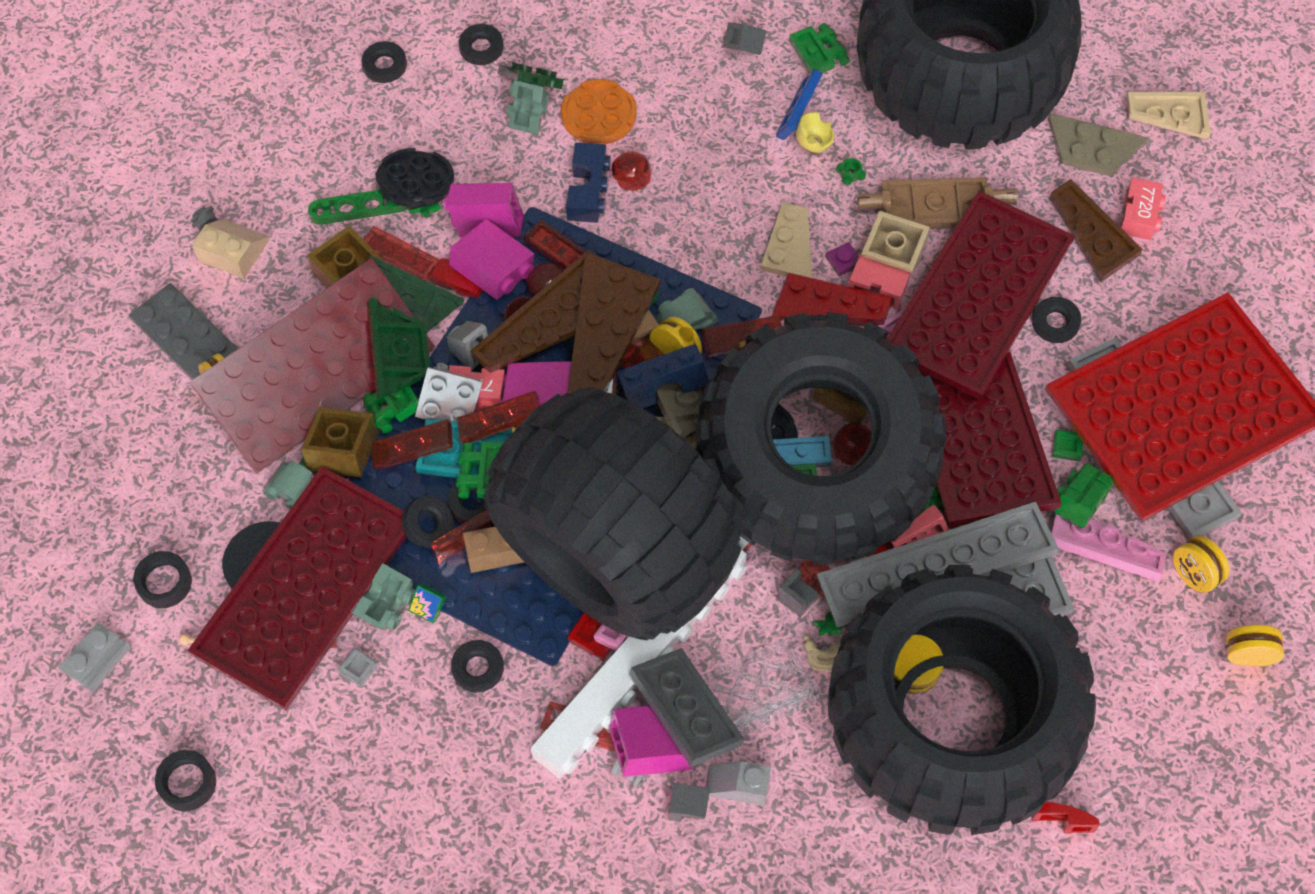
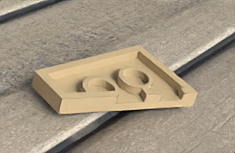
M1128 92L1126 97L1128 119L1209 139L1211 132L1205 92Z
M782 202L761 264V270L788 277L789 273L812 278L808 208Z

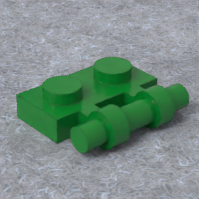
M826 23L819 25L818 30L820 32L818 33L810 26L790 34L789 42L809 73L815 69L821 73L834 69V59L839 60L842 66L850 62L847 56V49L836 39L837 34ZM823 43L828 44L830 48L826 49Z
M410 386L382 399H377L376 392L374 394L366 393L363 398V405L366 411L373 414L375 426L381 429L383 433H389L392 430L390 422L395 416L399 422H402L414 414L419 402ZM387 402L388 405L382 408V404Z
M482 442L481 452H474V444L472 443L463 444L458 463L461 465L460 475L456 479L459 498H469L471 488H477L478 498H483L484 492L489 486L488 480L490 477L487 475L488 469L503 443ZM475 464L480 465L479 475H471L472 466Z

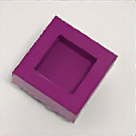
M850 242L826 252L827 260L839 277L854 270L859 258Z

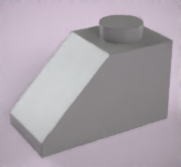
M466 321L461 326L453 328L447 336L449 351L466 367H472V370L480 363L471 356L470 351L488 336L486 326L481 323Z
M741 761L710 765L706 786L710 788L709 796L765 806L771 767Z

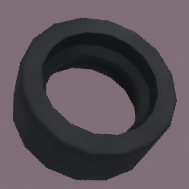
M157 551L147 555L139 562L134 570L133 582L135 590L146 604L154 608H169L186 598L191 589L192 577L188 566L179 555L170 551ZM163 565L175 567L179 572L180 578L174 588L162 594H153L147 589L146 579L155 568Z
M181 750L167 756L158 766L154 778L156 791L163 801L177 811L187 812L198 809L207 803L215 791L217 782L215 771L207 759L200 753L192 750ZM185 764H194L199 767L203 773V783L199 789L186 797L173 795L168 787V779L172 772Z

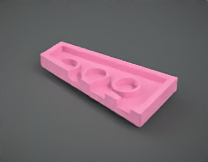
M1057 514L1054 515L1051 534L1058 548L1158 582L1163 575L1166 553L1134 536L1127 538L1121 535L1118 531L1119 528L1109 523L1107 526H1104L1090 519L1085 527L1080 528L1071 523L1070 519L1066 520Z

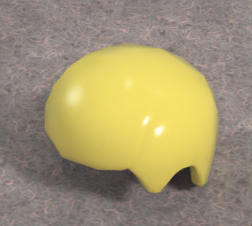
M807 112L804 114L797 126V142L804 149L813 153L825 152L832 146L835 134L831 128V123L823 122L818 112Z

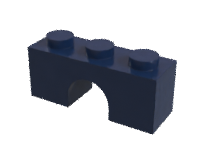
M575 142L572 161L573 177L584 178L589 182L581 186L569 185L566 203L567 221L598 223L599 214L605 213V198H602V192H607L608 177H605V171H610L611 155H607L606 145Z
M696 344L617 371L626 400L641 408L656 404V391L666 383L675 382L680 384L683 394L702 388L709 383L705 364Z

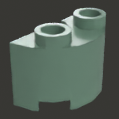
M514 79L511 81L509 93L514 97V103H510L507 109V118H510L509 128L538 135L541 129L542 114L546 115L549 92L545 91L547 86Z
M693 288L687 289L673 301L663 302L658 307L660 314L657 317V323L659 325L668 317H678L689 323L696 331L698 329L705 330L719 322L717 316L703 297Z
M282 461L264 485L262 492L271 500L276 501L277 498L286 500V507L291 509L312 480L310 477L312 472L296 462L290 461L287 465L285 461Z
M382 563L372 580L369 592L362 596L352 614L381 630L389 628L394 631L402 620L400 613L406 605L409 606L416 591L412 588V579Z

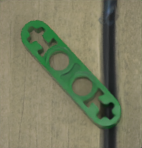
M378 190L314 200L308 206V213L313 223L324 225L400 213L408 209V207L394 204L387 200V205L385 206L384 197ZM371 200L379 202V205L373 209L365 206ZM350 204L353 206L350 212L343 213L340 211L343 205ZM331 206H334L335 214H332ZM318 209H323V215L317 214Z

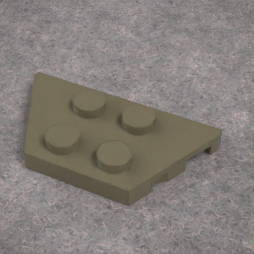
M1050 113L1048 120L1053 130L1055 145L1059 150L1058 155L1061 164L1111 177L1141 147L1145 146L1148 138Z
M669 382L658 388L655 395L668 427L683 439H686L696 433L699 404L706 386L683 394L680 384Z

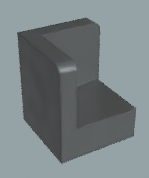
M728 22L723 47L760 55L766 30L746 24Z
M797 568L779 587L778 600L801 617L816 601L819 593L801 580L802 571Z
M673 783L669 821L681 822L682 816L705 819L710 788Z

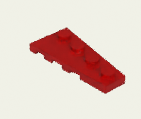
M789 273L772 319L782 321L786 316L806 312L807 316L819 314L827 316V312L847 314L849 324H867L869 321L875 325H884L892 304V297Z

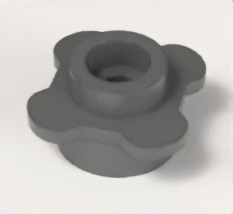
M212 206L208 208L202 207L195 211L192 215L193 218L190 220L193 223L192 227H197L201 231L205 224L215 222L217 218L213 212L214 208Z

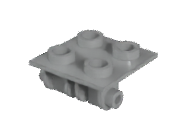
M438 363L434 368L428 367L415 417L471 424L482 381L450 373L448 366L444 363Z

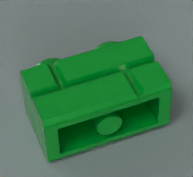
M1088 463L1084 464L1079 471L1074 469L1066 481L1068 486L1062 485L1058 490L1061 506L1060 509L1054 510L1055 514L1066 520L1070 519L1071 523L1080 528L1085 527L1107 497L1113 485L1112 477L1103 471L1099 472L1097 468Z

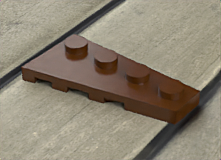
M1072 179L1051 192L1050 199L1071 234L1075 235L1074 239L1101 282L1141 255L1143 249Z

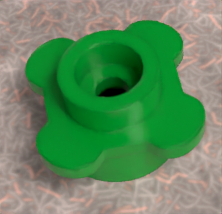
M848 158L836 167V171L842 176V182L846 185L866 178V172L862 170L861 162L855 158Z

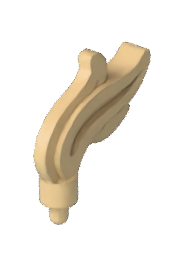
M805 635L804 640L806 643L804 647L808 653V664L818 671H832L834 657L837 655L840 644H834L823 651L818 649L815 641H811L809 635Z

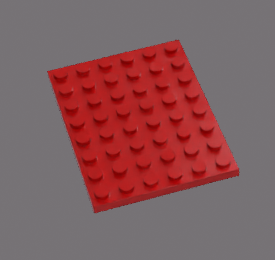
M1229 292L1052 381L1045 388V391L1105 473L1112 477L1113 484L1141 522L1315 430V400Z

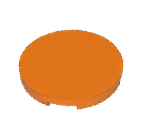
M593 79L580 83L579 87L565 95L561 104L563 126L572 137L583 143L605 145L616 142L631 131L637 118V105L633 95L619 86L617 82L606 79Z

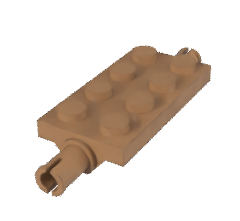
M986 177L882 181L881 193H858L857 197L858 210L881 209L885 213L929 226L930 229L956 228L978 191L1009 205L1017 204L1016 188L993 190V187L987 186Z

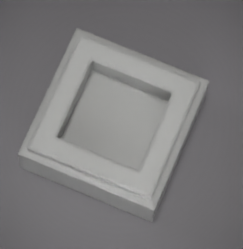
M354 648L337 669V672L362 688L379 664L357 648Z

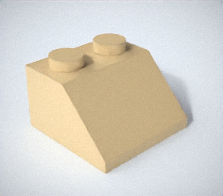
M879 211L861 256L913 273L919 265L926 248L930 227Z
M222 219L205 224L193 242L192 247L198 261L244 279L270 240V237L229 220Z

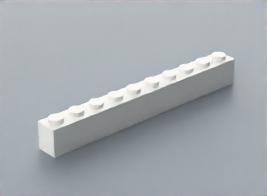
M741 550L726 582L703 610L675 633L671 631L668 634L660 633L653 640L648 639L647 641L628 637L531 747L532 758L559 779L565 773H572L579 763L578 758L585 750L587 752L592 750L599 740L597 736L604 728L609 729L614 709H621L623 706L627 708L635 700L638 687L629 675L631 667L675 651L674 647L679 642L684 643L692 634L693 625L698 620L702 622L709 615L712 603L716 599L721 601L725 597L733 579L739 580L747 570V554Z

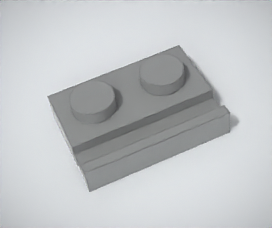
M97 622L58 668L94 693L131 649V645Z

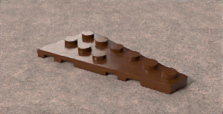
M586 252L470 351L471 356L492 373L575 336Z
M586 252L568 393H572L578 388L585 389L586 387L597 388L607 392L661 286V279Z

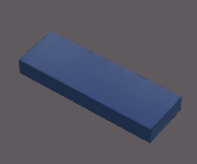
M817 69L810 72L803 79L776 132L777 138L785 140L795 131L823 75Z

